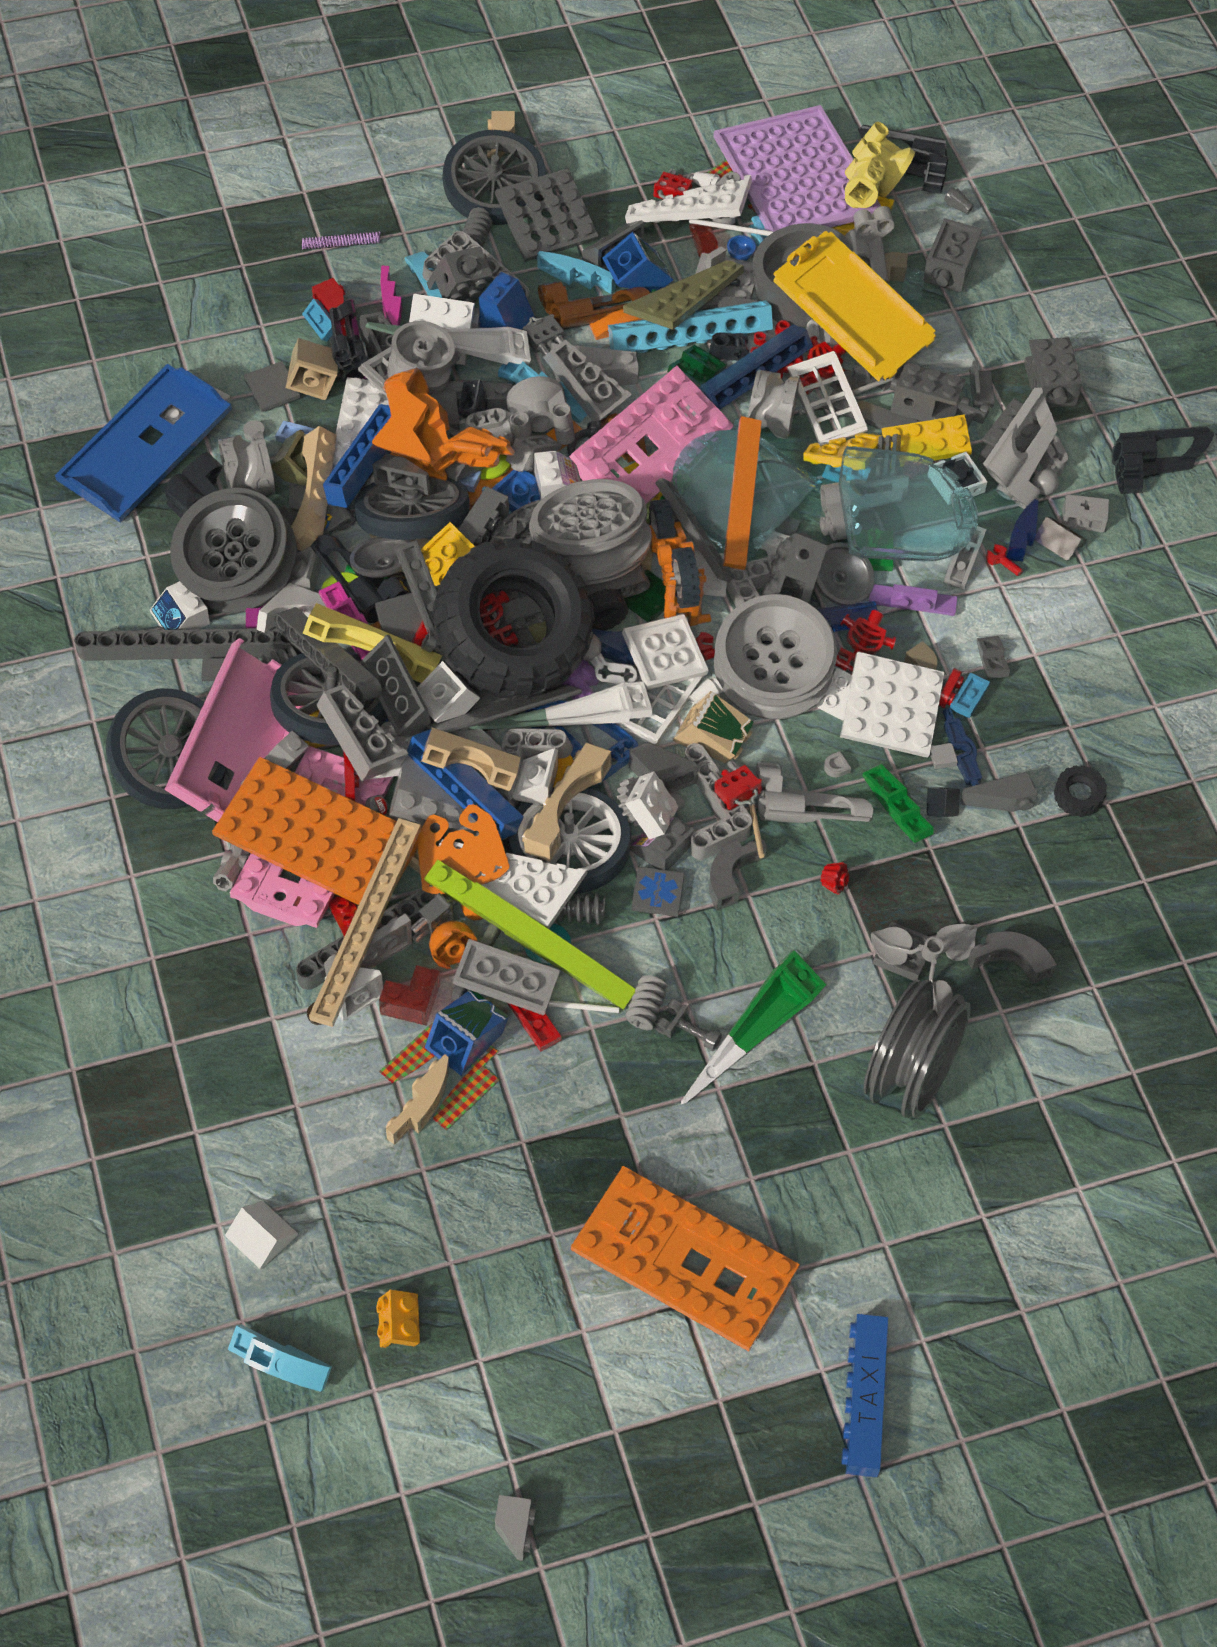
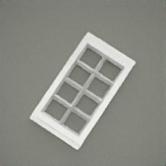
M834 351L788 367L790 377H799V375L814 371L818 382L803 387L800 380L798 396L820 446L829 444V440L841 437L847 439L855 436V434L868 431L865 420ZM832 364L836 376L821 380L817 369ZM838 380L843 391L828 396L824 384ZM820 386L825 398L810 403L805 391ZM845 396L850 407L835 412L830 400ZM827 402L831 414L816 418L812 407ZM852 411L856 423L841 427L837 416ZM834 418L838 429L823 434L819 422Z
M704 676L688 679L691 683L685 691L669 684L663 686L657 696L647 692L648 697L653 700L651 703L652 709L657 702L672 709L665 719L652 713L651 718L662 723L656 733L641 727L646 717L640 718L637 724L631 721L615 724L628 734L646 743L658 745L689 701V696L701 684ZM639 677L637 682H643L641 677ZM666 689L681 695L675 705L660 698Z

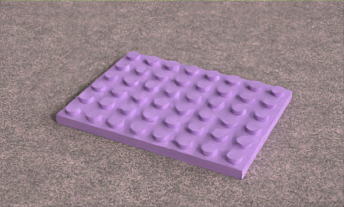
M821 105L714 131L713 137L732 171L739 174L740 180H744V176L751 174L752 183L747 197L766 231L775 232L783 227L801 223H814L831 228L854 222L853 216L859 210L865 209L873 214L876 208L881 207L878 200L867 208H853L845 201V187L849 181L845 175V170L853 161V158Z

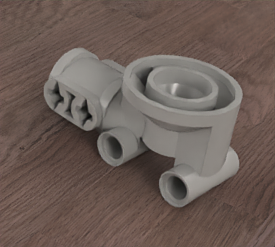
M531 377L514 385L506 398L508 411L506 409L494 408L472 413L465 418L467 428L474 427L480 431L484 428L490 431L496 438H499V436L506 438L510 441V445H513L516 438L532 436L531 431L543 432L553 426L558 443L567 445L575 439L571 409L567 404L564 389L557 380L550 377Z

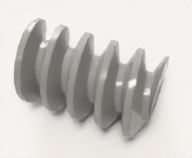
M645 975L639 979L638 986L629 1004V1009L626 1012V1019L633 1026L646 1031L653 1029L652 1022H655L657 1019L655 1014L660 1012L658 1006L663 1004L661 998L666 996V992L663 989L668 987L662 979L652 975Z

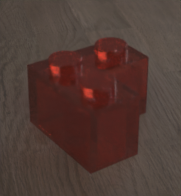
M416 965L409 986L386 980L379 999L380 1015L427 1026L440 987V972Z

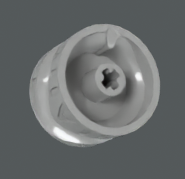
M413 321L399 327L392 337L391 355L387 368L388 377L417 367L426 379L429 387L428 394L443 391L450 379V366L455 353V344L451 335L439 325L426 321Z
M758 369L752 390L748 418L762 420L761 431L768 427L777 438H789L800 377H791L784 383L780 373Z
M258 431L252 437V442L245 441L241 435L218 439L228 488L255 490L264 496L275 494L271 463L261 431Z

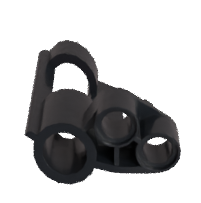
M1207 426L1120 433L1112 450V464L1115 466V476L1120 493H1143V477L1192 469L1196 459L1210 445L1214 433ZM1194 437L1192 445L1182 456L1157 458V441L1169 438Z
M208 452L198 456L184 469L182 474H176L169 480L165 490V496L168 499L167 505L181 518L199 499L218 491L213 483L216 484L217 477L222 470V465Z
M329 535L318 536L310 546L335 580L340 582L347 597H351L358 611L363 614L369 623L379 622L375 603L412 593L404 576H395L383 581L381 578L366 577L355 572L358 577L348 583L327 556L331 552H339L351 567L350 555L352 552H348L341 541Z

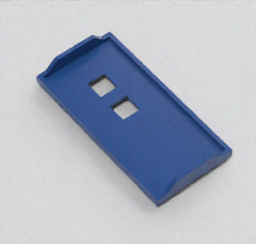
M166 364L55 475V478L58 482L121 523L232 410V406L212 386L182 367L175 369L171 365ZM170 405L184 412L174 424L160 417ZM150 426L164 434L152 446L139 438Z

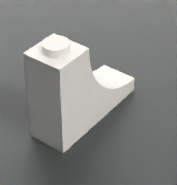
M289 583L259 610L257 630L266 632L275 627L274 615L282 611L297 607L309 617L316 603L323 606L325 604L318 593Z

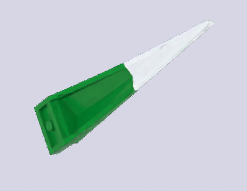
M795 950L791 951L772 970L684 1096L681 1104L691 1100L743 1055L812 1002L827 985Z

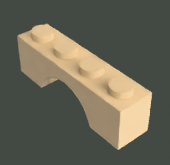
M432 727L421 762L442 769L454 763L466 764L479 770L485 776L488 784L510 791L518 773L521 757Z

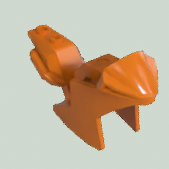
M417 367L397 373L385 380L383 390L387 394L391 418L375 436L372 443L384 450L391 451L390 455L406 458L427 472L429 477L446 481L448 476L444 469L454 462L469 465L470 467L493 468L498 466L500 455H513L515 453L510 446V441L501 436L496 438L490 431L484 428L480 431L474 427H468L451 439H448L446 432L450 429L448 413L436 399L428 395V384L421 370Z

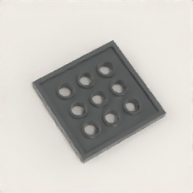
M569 168L496 189L495 191L496 198L524 262L537 259L539 251L556 253L598 239L596 229ZM559 189L562 195L556 196L552 190ZM537 194L542 195L544 200L537 201L534 196ZM523 200L526 206L520 207L516 204V201ZM566 206L570 212L564 213L560 210V207ZM547 211L552 217L545 218L541 213ZM530 217L534 222L527 224L523 218ZM574 223L577 229L571 230L567 224ZM557 229L559 234L552 235L549 230ZM537 234L541 237V240L534 241L531 235Z

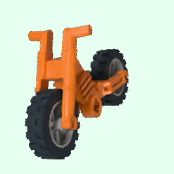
M669 500L651 501L649 503V527L652 534L650 547L652 552H655L659 565L662 567L663 584L666 586L664 619L676 616L677 613L689 612V626L711 622L710 614L700 615L702 597L704 595V582H706L707 578L704 575L705 569H698L696 566L697 562L692 541L687 542L681 522H674Z

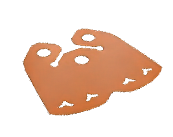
M468 805L461 813L459 822L473 831H478V836H474V834L462 829L448 833L441 842V846H436V842L442 838L449 827L448 821L435 814L430 815L426 819L418 835L420 838L418 855L423 891L431 894H445L434 886L429 887L431 884L427 883L424 879L437 860H440L469 880L480 885L494 881L508 871L510 866L492 816L477 805ZM471 813L478 815V820L474 823L468 820V816ZM433 823L440 825V830L436 833L430 831V826ZM456 839L463 840L464 845L462 848L456 849L453 843ZM495 865L499 867L502 866V868L497 869L496 872H493L495 870ZM480 871L485 874V876L476 877Z

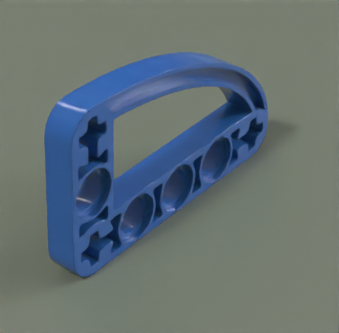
M557 700L551 703H547L538 707L528 709L525 711V713L548 708L568 701ZM615 723L592 724L618 742L608 749L611 751V758L616 759L617 763L611 765L602 782L629 763L630 750L624 752L625 747L627 749L638 747L637 741ZM548 726L531 727V728H532V729H544V728H546V727H548ZM551 726L565 732L573 746L572 753L570 754L573 759L577 751L582 750L583 746L563 726Z

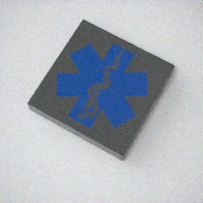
M638 867L631 911L678 917L684 873Z

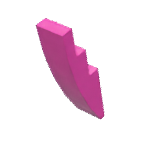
M381 265L380 283L383 313L391 325L400 326L402 299L396 296L395 281H390L389 266Z
M339 581L319 590L318 594L327 608L368 624L363 614L358 612L351 597H347ZM352 646L361 660L370 652Z

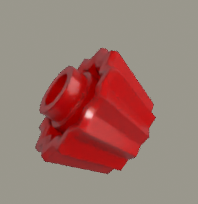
M840 862L824 866L820 881L822 886L839 895L849 882L847 864Z

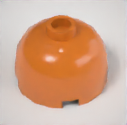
M448 921L435 928L430 937L429 947L431 955L438 966L452 969L450 965L460 963L468 940L471 939L478 942L474 932L466 924L459 921Z

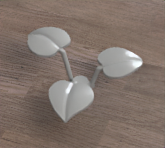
M969 924L946 926L939 930L936 937L928 938L924 945L919 944L917 948L910 950L913 944L910 934L898 927L873 931L871 933V942L880 959L891 965H902L907 960V954L912 955L921 951L923 958L931 962L929 981L933 983V1010L939 1016L953 998V993L947 982L943 980L933 981L937 960L941 953L944 952L949 959L954 961H963L969 958L971 950L975 947L977 926Z

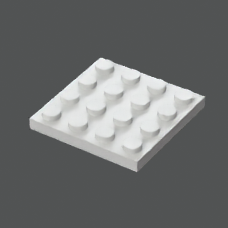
M857 652L840 737L928 758L944 672Z

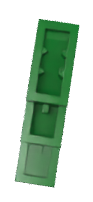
M882 764L863 772V778L882 806L914 843L934 834L933 826L921 816L920 807L907 795V788Z

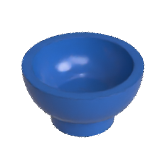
M744 235L734 236L727 243L728 253L736 260L747 261L753 256L756 249L754 240Z

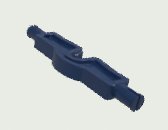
M946 708L942 713L946 719L944 729L948 742L952 744L954 751L963 750L966 752L956 757L958 761L957 766L966 785H971V787L979 785L982 774L976 762V746L966 736L960 719H955L952 709L948 708L947 710Z

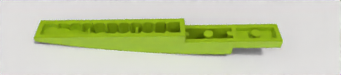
M440 860L435 862L424 878L427 883L501 929L505 935L620 1009L624 1010L635 993L634 987L479 883L469 880Z

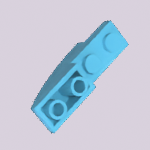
M242 1324L235 1327L228 1347L229 1351L245 1358L244 1363L293 1384L320 1392L324 1391L332 1366L291 1345L283 1346Z

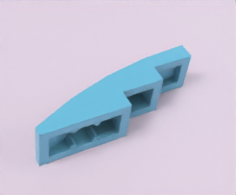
M543 251L537 253V268L568 285L576 281L590 290L595 285L610 294L616 290V283L611 273L599 266L561 254Z
M522 362L509 378L517 384L527 378L548 376L542 371L540 374H537L525 362ZM560 381L567 404L571 409L572 420L581 423L587 414Z

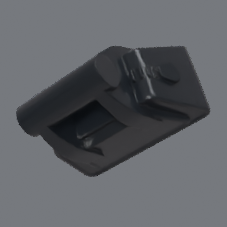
M482 380L463 382L458 414L467 418L472 413L485 411L487 409L488 397L484 391Z

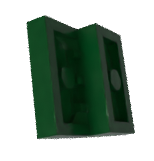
M693 345L683 351L679 360L669 365L667 372L678 366L697 387H700L724 371L727 364L700 347Z
M647 569L645 574L650 582V587L646 591L626 597L624 600L630 610L649 623L664 612L666 586L663 584V580Z

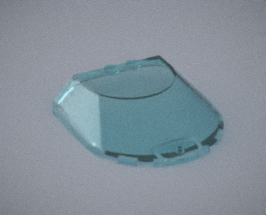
M720 430L706 433L688 443L677 457L671 480L708 537L724 551L738 431ZM760 438L747 563L751 561L765 541L813 490L818 491L823 483L793 459L762 438Z
M847 446L842 455L838 485L850 554L859 558L938 561L954 556L969 544L977 529L978 511L973 495L968 487L963 488L958 482L959 477L946 466L944 470L932 464L933 459L923 455Z

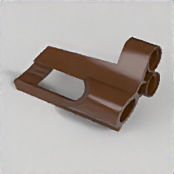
M561 281L538 285V296L543 308L549 315H554V319L562 329L593 323L603 318L612 310L622 309L625 304L593 310L594 307L628 300L634 301L650 294L644 287H633L610 295L585 297L568 301L566 286H563Z

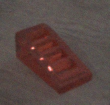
M689 225L699 257H701L702 253L709 254L718 248V241L710 226Z

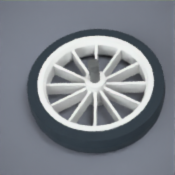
M586 788L573 797L565 806L564 810H570V812L564 815L565 824L559 819L561 846L552 860L546 862L555 864L561 855L564 854L567 855L566 867L569 868L570 856H577L584 867L582 869L587 870V875L573 894L598 889L613 880L625 866L631 847L630 826L627 817L622 815V808H619V805L613 799L602 792ZM523 802L517 809L524 818L517 833L508 837L510 854L534 859L538 858L525 853L522 838L525 830L530 829L535 815L542 811L544 805ZM573 810L586 812L575 825ZM593 815L602 820L585 827ZM608 828L612 835H594ZM593 845L611 846L607 853ZM582 851L599 859V861L590 865Z

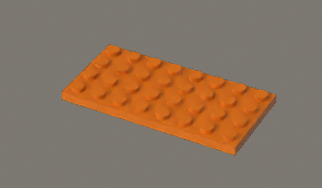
M259 756L212 830V833L226 842L359 905L397 821ZM419 837L414 844L401 876L418 849Z

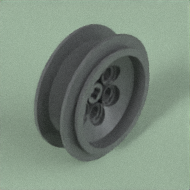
M227 488L204 496L184 513L172 536L170 556L173 570L179 581L187 590L200 597L206 607L223 613L246 612V608H258L264 605L283 589L295 567L297 542L290 523L270 499L250 489Z

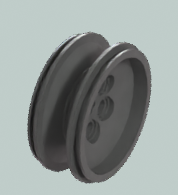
M917 979L913 981L898 1000L877 1041L864 1080V1094L870 1095V1100L874 1103L880 1102L897 1087L906 1086L901 1107V1114L905 1118L911 1116L916 1119L919 1118L933 1101L954 1061L970 1016L971 1005L969 1002H964V996L960 994L955 995L938 1016L937 1012L933 1010V983L929 980L922 982Z

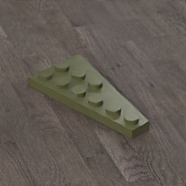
M723 261L623 305V313L673 330L744 273V266L734 261Z

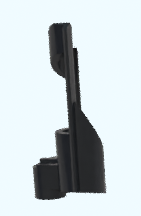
M862 125L858 128L861 139L865 137V134L872 126ZM888 129L889 134L886 138L902 140L915 151V155L905 174L925 178L921 191L941 194L948 165L946 140Z
M350 299L340 304L337 308L329 310L333 336L330 338L332 356L340 368L341 379L344 383H346L347 377L363 379L365 376L358 370V367L369 360L367 346L360 340L354 299ZM349 316L351 337L343 335L340 321Z

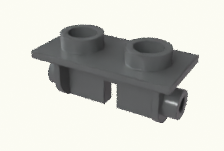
M862 365L853 368V375L850 369L843 371L851 390L876 381ZM838 380L830 384L836 391H843Z

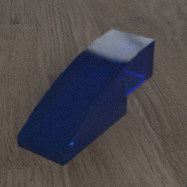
M1034 499L1023 510L1014 525L1006 555L1012 561L1023 562L1026 547L1033 546L1037 529L1038 499Z

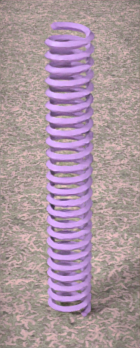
M373 232L372 234L369 233V235L368 233H360L359 235L357 233L356 235L353 234V236L350 234V237L348 234L347 236L345 234L337 235V237L335 235L334 238L331 236V239L330 236H322L321 238L318 237V239L315 237V240L312 237V241L310 237H306L305 239L302 238V249H307V247L310 249V246L312 249L313 246L315 249L323 248V246L326 248V245L329 247V244L330 247L332 245L338 247L339 245L342 246V244L345 246V243L348 246V242L350 246L351 244L354 246L355 244L358 245V243L361 245V242L364 244V241L367 244V240L368 244H370V239L372 244H376L377 242L380 243L381 232H375V234Z

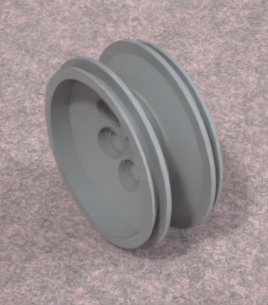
M584 480L556 489L536 505L529 523L530 534L534 542L547 546L546 550L556 556L560 553L571 563L570 568L576 575H581L586 585L611 581L629 573L645 559L652 542L651 529L645 521L647 507L644 499L630 485L615 480Z
M780 594L755 597L736 607L721 624L715 644V676L722 687L724 695L742 711L764 719L795 717L814 707L828 691L833 679L837 658L836 639L825 617L807 602ZM762 641H769L771 644L765 645ZM790 644L793 646V648L788 649L785 648L784 645ZM755 656L757 659L749 660L747 657ZM798 663L801 667L795 668L792 664ZM762 675L765 679L759 680L755 676ZM785 679L787 683L782 684L779 683L777 680Z

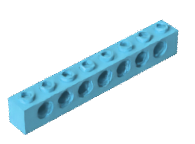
M766 300L696 311L675 328L672 336H667L669 328L646 320L608 325L610 349L636 351L638 353H645L653 348L664 350L672 345L679 347L687 346L690 342L706 343L709 339H712L715 333L719 332L743 333L747 335V333L753 332L766 333L767 330L773 329L772 308ZM750 316H754L753 321L746 324V320ZM734 319L733 325L726 327L727 322ZM714 322V327L707 330L708 324ZM694 325V331L691 333H687V329L690 326ZM650 332H655V336L652 339H647ZM629 336H636L633 342H627Z

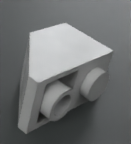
M499 1495L495 1530L516 1559L523 1561L524 1552H530L532 1536L527 1535L528 1525L534 1526L536 1509H531V1499Z

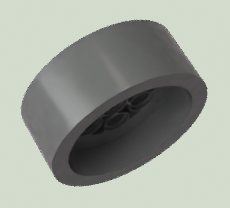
M801 223L783 227L771 233L760 243L753 257L755 293L758 301L766 300L771 305L772 319L777 322L785 320L790 325L794 324L799 327L807 326V323L812 318L773 282L775 278L773 274L788 262L787 258L792 252L812 236L817 238L824 231L832 232L853 252L850 242L844 235L825 225ZM799 256L790 262L793 266L797 264Z

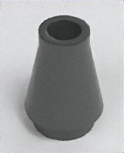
M952 187L944 198V201L947 202L946 205L966 214H969L974 207V204L958 188Z

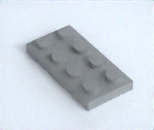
M406 914L391 919L387 925L376 930L361 963V968L372 969L412 944L411 920ZM337 954L331 955L324 962L326 976Z
M469 939L452 984L545 1015L560 970Z

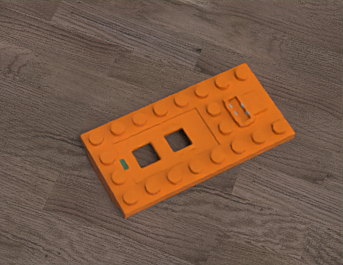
M622 1166L571 1245V1251L748 1352L755 1341L761 1336L800 1266L797 1262L625 1166ZM691 1249L711 1259L701 1276L681 1266ZM724 1268L745 1278L735 1296L715 1286Z

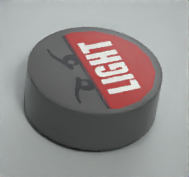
M377 795L367 799L365 807L384 816L387 815L388 804L384 797Z

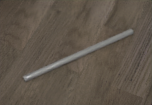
M895 375L891 379L885 380L883 378L879 382L875 381L854 389L852 393L856 395L890 382L895 378ZM842 396L830 401L831 403H834L842 399H845L846 397ZM824 402L819 405L813 406L812 408L813 410H816L821 407L827 406L828 404L827 402ZM804 409L798 411L799 415L806 413Z

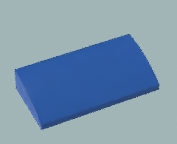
M512 470L492 488L508 496L510 512L540 500L536 477L527 471L518 472Z

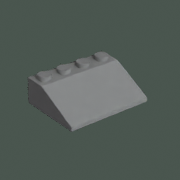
M407 756L401 765L388 817L395 821L400 818L417 823L422 828L426 819L430 815L435 814L448 821L449 827L443 835L444 837L450 832L462 829L474 834V836H478V831H473L460 824L459 817L464 809L411 757ZM470 815L468 816L469 822H476ZM433 823L430 826V831L433 833L440 830L438 823Z

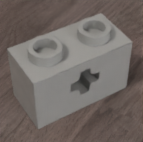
M1066 494L1062 507V524L1070 529L1104 532L1108 521L1109 499Z

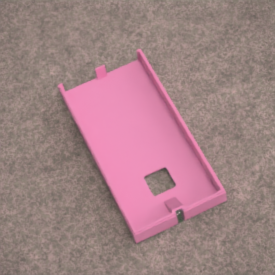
M240 638L231 644L164 789L216 822L223 815L259 756L265 758L289 734L274 717L270 701L272 680L281 664L275 660L264 664L239 648L244 642ZM289 692V693H288V696H289V695H297V694H296V693ZM305 705L295 706V707H296L297 709H300V708H302V707L305 706ZM215 761L234 772L227 790L208 780Z

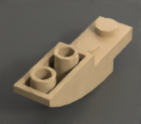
M444 1054L439 1060L433 1061L428 1072L423 1077L420 1076L414 1081L412 1085L413 1099H410L405 1104L403 1111L398 1117L394 1116L387 1123V1140L394 1145L410 1128L419 1134L435 1113L448 1080L449 1058L447 1055Z

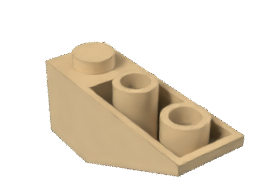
M492 111V117L488 119V130H504L515 133V111ZM496 149L487 151L488 159H491V156L496 154ZM498 151L499 159L505 152Z

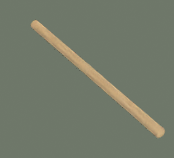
M753 804L752 806L749 805L758 855L759 858H764L755 804Z

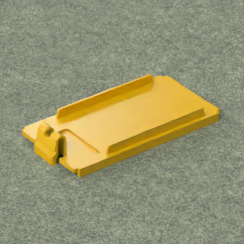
M824 231L817 238L812 236L792 252L787 258L788 262L773 274L775 276L773 282L878 382L882 377L885 380L891 379L900 367L925 346L928 347L934 342L936 330L832 232ZM799 256L797 264L793 266L790 262Z

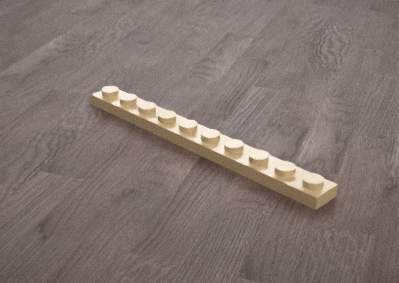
M398 818L310 1012L309 1018L311 1021L330 1027L334 1026L421 831L420 824Z

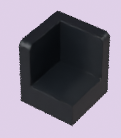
M947 787L928 788L927 815L938 817L958 816L960 789Z

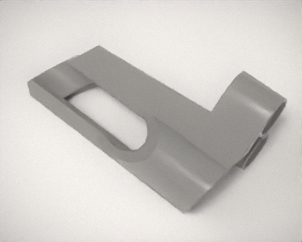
M886 206L876 208L873 214L865 209L859 210L853 216L854 229L850 230L845 237L850 242L853 251L865 263L869 261L871 268L886 282L888 275L882 237L894 229L891 210Z
M1042 388L1033 389L983 463L990 475L999 483L996 492L1007 500H1013L1019 507L1027 511L1031 509L1041 494V491L1029 482V479L1057 432L1056 424L1047 405ZM1033 407L1041 429L1027 450L1020 452L1015 445L1016 432Z
M902 475L868 482L853 479L821 485L819 493L822 510L825 513V516L820 518L822 534L824 536L830 535L833 541L852 538L857 533V528L851 514L902 501L903 498H907L909 476ZM892 484V491L862 496L856 491Z
M757 762L755 776L762 780L761 793L757 796V809L761 820L808 823L822 818L865 822L873 820L874 809L867 800L782 788V766L778 763ZM805 805L850 808L851 814L805 811Z

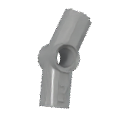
M233 844L229 850L224 852L221 866L213 877V884L218 887V890L226 892L228 889H232L251 853Z

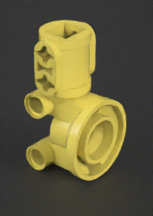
M875 122L865 134V137L853 149L852 153L855 158L845 170V175L849 179L845 187V201L853 208H867L876 202L878 195L886 197L900 181L915 155V151L912 148L901 149L885 137L889 134V130L881 122Z

